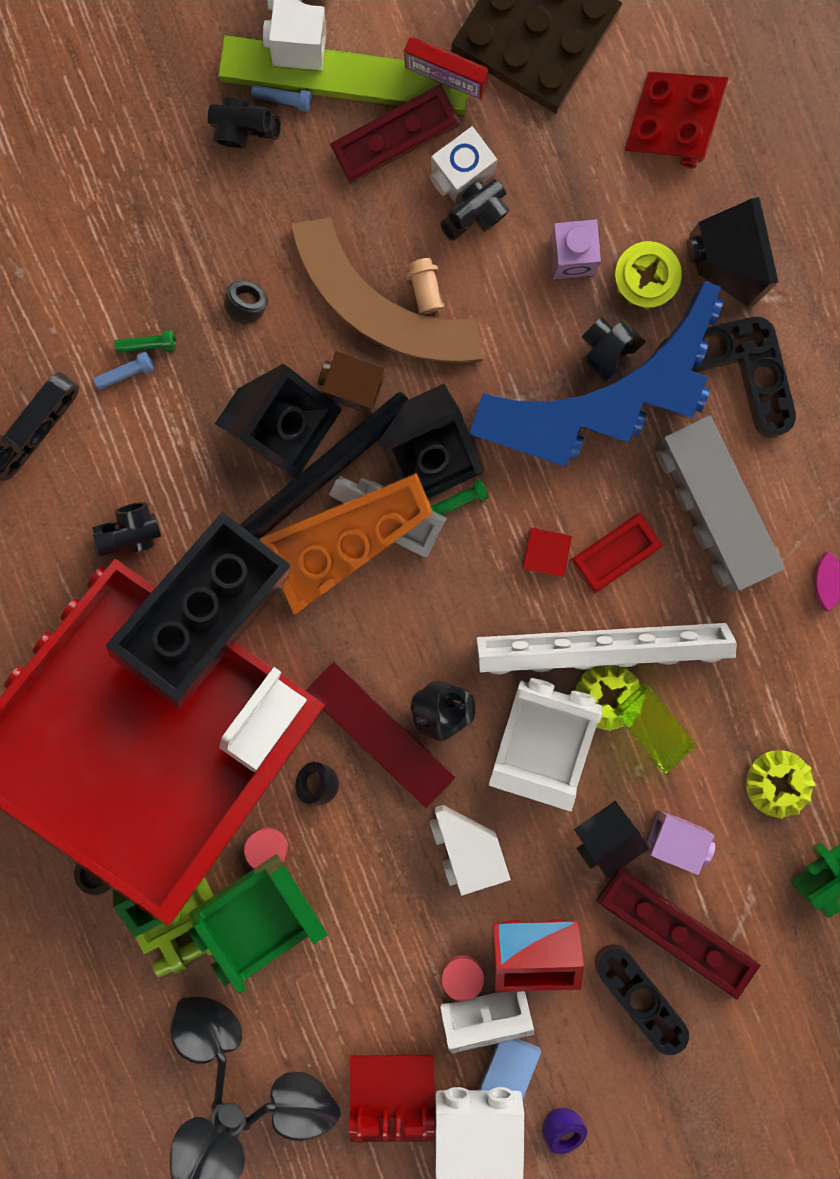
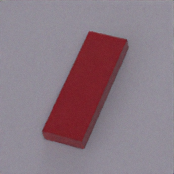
M439 84L330 143V146L349 184H352L460 126V121L442 84Z

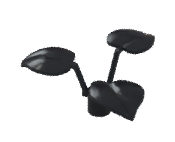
M187 997L177 1002L170 1028L171 1041L175 1050L182 1058L196 1064L209 1063L216 1057L218 1068L214 1101L211 1105L213 1113L210 1119L194 1117L183 1123L175 1133L170 1149L171 1179H239L244 1169L245 1156L238 1137L242 1130H249L254 1122L269 1112H273L272 1126L274 1131L283 1138L292 1141L314 1139L325 1134L335 1126L341 1116L340 1107L319 1080L304 1072H289L277 1078L270 1091L273 1103L264 1104L249 1117H244L238 1105L223 1103L222 1097L226 1070V1056L224 1053L234 1051L240 1046L242 1042L240 1022L228 1007L213 999Z

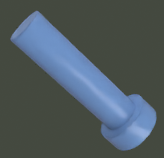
M253 85L252 99L298 107L299 111L306 113L310 110L312 103L311 91L301 90L300 93L259 85Z
M143 352L137 355L136 360L94 377V382L97 388L102 390L141 372L145 374L153 372L154 365L150 356Z

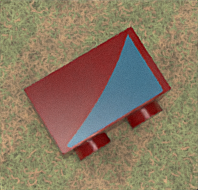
M551 919L546 922L509 920L504 923H493L492 953L495 992L581 990L584 961L578 921Z

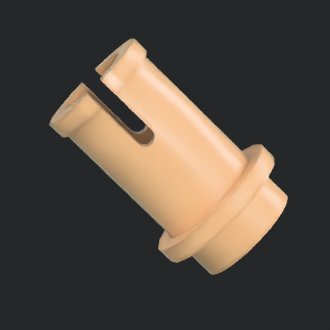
M423 258L407 265L409 272L406 273V279L412 282L419 314L428 315L443 310L445 305L442 301L435 275L438 272V266L433 265L431 258Z

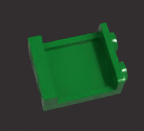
M278 854L190 911L194 927L188 930L199 950L204 952L209 949L216 959L211 965L224 986L232 983L239 994L247 989L245 980L307 937L310 938L314 945L328 935L320 919Z

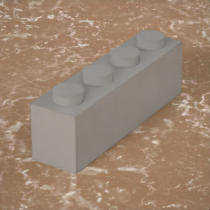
M711 415L657 442L660 449L656 451L658 462L666 474H672L678 486L674 490L676 499L685 512L690 511L696 523V526L693 527V533L703 550L708 548L715 564L711 565V569L718 584L722 588L726 586L729 592L740 591L784 570L785 567Z

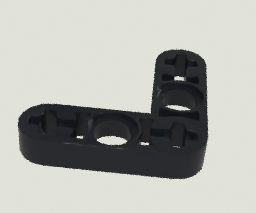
M750 317L708 327L703 340L709 336L720 338L725 345V352L719 358H712L705 354L701 365H693L691 371L698 372L738 362L756 430L768 438H776L788 432L796 421V411L773 324L763 317ZM751 328H753L756 334H763L764 339L758 343V347L755 346L754 341L740 343L736 347L738 353H735V339L745 337L751 331ZM666 338V339L663 340V342L656 348L655 352H656L662 345H664V343L666 342V340H667L668 338ZM758 367H767L773 371L775 382L771 388L764 389L756 384L754 372ZM776 392L779 393L780 398L771 401L775 413H782L784 416V420L778 423V428H776L774 422L767 423L765 420V416L771 413L769 400L760 403L759 399L771 396Z
M62 372L54 374L43 385L6 434H0V480L6 481L21 469L75 400L79 392V385Z

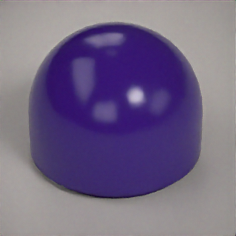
M558 1108L546 1116L543 1123V1136L551 1152L565 1154L575 1150L584 1142L587 1136V1128L575 1111L568 1108ZM574 1132V1135L569 1140H560L566 1134Z

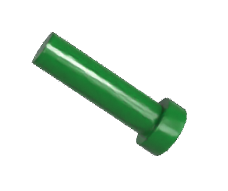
M168 330L163 331L162 335L117 339L114 345L117 353L164 349L166 352H171L176 349V338L174 332Z
M478 480L473 483L474 487L432 505L431 509L443 516L475 500L480 499L482 502L488 499V492L483 482Z

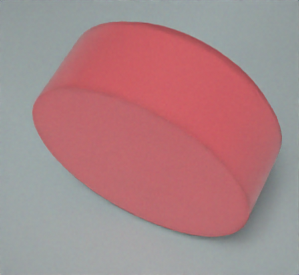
M270 827L260 828L253 832L246 841L244 848L245 858L254 869L276 854L284 862L288 853V844L284 835L277 829Z
M456 955L450 958L442 969V986L451 998L458 1001H468L475 998L481 992L484 985L483 970L479 962L473 957Z

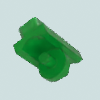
M819 842L812 847L817 859L807 865V870L791 880L795 889L815 910L819 909L826 917L830 918L840 911V844L828 851Z

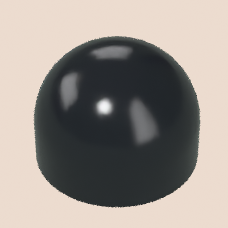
M239 280L228 286L224 297V308L233 321L240 324H250L262 316L268 299L265 292L258 285L249 281ZM250 293L256 298L257 303H245L238 298V295Z
M319 762L306 764L296 778L297 796L302 802L319 806L329 803L335 798L339 790V779L336 772L328 765ZM318 772L320 785L318 790L312 794L307 787V779L311 774Z

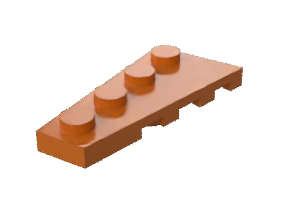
M415 473L260 538V540L291 565L289 578L282 586V589L293 614L296 615L345 577L431 516L433 511L418 475Z

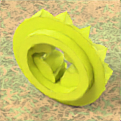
M644 241L636 243L624 251L617 262L614 277L618 293H621L628 300L629 305H637L647 310L652 307L663 306L672 299L680 287L682 269L677 256L667 246L658 242ZM654 262L657 263L653 275L658 281L657 284L650 281L640 289L638 286L640 285L641 275L637 270L645 271Z
M602 665L588 669L579 679L575 691L596 698L595 703H598V699L603 696L600 681L611 690L624 687V690L620 691V694L615 698L619 711L617 712L609 704H603L601 719L597 723L596 728L611 731L628 726L629 722L639 714L643 698L639 680L626 667L617 665Z
M774 750L767 752L753 762L747 773L746 789L753 805L766 815L781 819L791 815H799L800 810L806 804L811 803L812 791L816 786L811 774L812 768L799 755L789 751ZM787 773L789 775L787 783L795 791L794 793L781 791L776 796L774 794L776 786L766 777L770 775L782 778Z

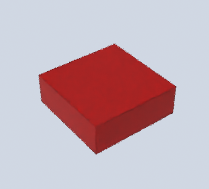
M530 528L522 569L563 578L572 536Z

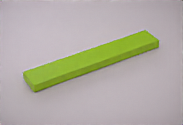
M226 35L224 36L219 70L220 81L224 83L246 86L259 85L300 93L301 90L311 91L312 95L398 107L442 84L406 69L404 60L325 49L323 70L273 66L270 48H265L262 40ZM442 84L456 115L465 116L468 94Z

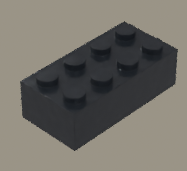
M221 512L105 645L109 656L179 710L288 580L291 565L224 512Z

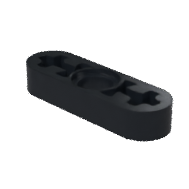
M610 944L601 948L595 958L596 971L602 982L660 1053L675 1055L683 1051L689 1041V1030L682 1018L640 965L623 946ZM613 957L617 961L625 959L622 961L621 966L631 979L625 985L616 972L610 971L606 973L609 969L606 961L609 958ZM640 988L648 989L653 994L652 1004L644 1010H637L630 1005L632 993ZM658 1014L668 1027H675L674 1033L676 1037L670 1041L667 1037L661 1038L662 1032L653 1020Z

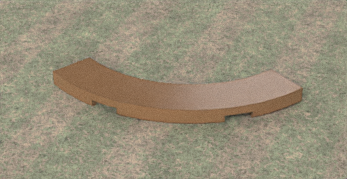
M332 217L291 224L297 250L314 286L328 306L360 335L394 353L429 360V362L447 364L483 362L484 358L477 318H434L397 306L371 288L356 272L340 245Z

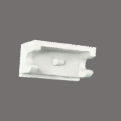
M525 991L497 992L475 997L468 1001L446 1003L440 1006L448 1049L451 1054L535 1035Z

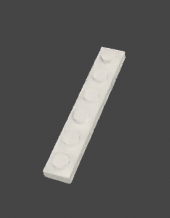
M727 623L476 637L479 671L492 674H506L515 670L547 672L553 668L567 667L586 670L602 665L632 667L637 663L654 662L672 665L679 661L689 660L717 662L723 658H736L737 642Z

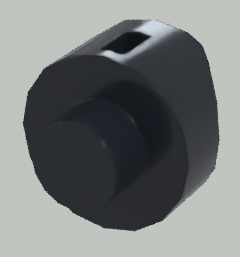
M601 317L582 336L585 342L592 348L583 360L606 382L617 371L619 357L635 354L646 341L625 319L612 328Z
M436 680L415 693L410 709L413 714L415 728L419 733L442 742L473 722L476 705L473 695L467 690Z

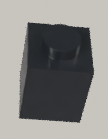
M616 800L574 829L582 841V844L576 847L584 861L590 869L598 865L607 878L649 849L640 832Z

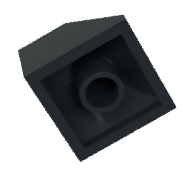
M760 197L749 199L699 221L687 239L688 257L691 263L696 262L698 275L712 284L720 286L723 291L747 306L757 304L779 282Z
M281 364L238 388L215 422V425L296 478L300 475L342 409L287 365Z
M441 384L407 400L379 440L396 481L417 473L427 499L484 473L461 411L445 384Z

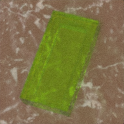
M642 684L613 711L615 716L656 765L666 774L697 747L692 738L646 684Z

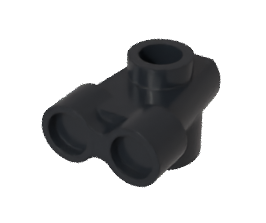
M224 97L222 105L211 104L208 109V124L214 127L213 141L217 144L242 149L246 148L248 134L277 140L280 135L279 116L271 115L270 108L248 106V103L244 100Z
M494 179L485 186L479 180L468 188L461 196L464 200L451 209L447 214L448 216L441 221L440 226L444 234L454 241L475 221L483 232L488 231L510 211L502 201L506 195L502 184Z
M146 502L132 503L116 509L114 513L117 523L111 524L110 522L92 527L99 556L118 552V549L129 547L131 552L143 551L155 545L153 539L161 537L155 514H150L148 503Z

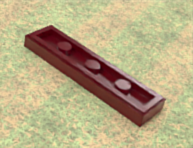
M335 661L306 690L310 695L325 704L323 710L426 809L455 779V776Z
M623 868L613 874L596 899L599 905L736 1000L739 999L761 966L752 957Z

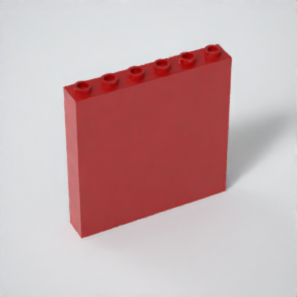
M114 559L107 568L101 566L95 571L87 584V587L90 588L80 601L75 598L66 606L60 617L63 622L53 634L46 632L38 640L32 651L35 656L25 668L18 666L9 675L4 684L6 691L0 697V810L169 928L320 715L325 704L281 674L279 680L303 696L307 701L257 771L254 773L221 750L219 746L224 733L273 668L235 642L184 705L177 710L109 656L105 645L156 588L127 566Z

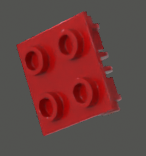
M649 71L625 150L678 156L682 158L680 162L682 166L691 169L696 168L697 163L705 159L728 84V77Z
M434 1054L350 1055V1142L435 1141Z

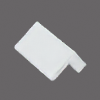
M275 667L224 733L219 746L221 750L254 773L307 701V699L279 680L281 671Z

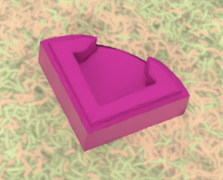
M825 552L815 566V597L824 611H830L840 601V562L830 552Z

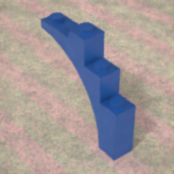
M708 282L700 284L684 317L664 345L639 368L612 385L584 396L549 402L515 401L483 393L469 434L566 467L569 459L577 460L584 437L577 435L580 427L622 442H629L631 436L638 437L643 428L647 414L640 411L643 404L683 418H693L695 411L702 412L707 402L710 388L704 387L708 376L691 370L693 365H701L706 354L708 342L704 341L703 337L708 324L715 325L721 312L723 300L717 299L721 287Z

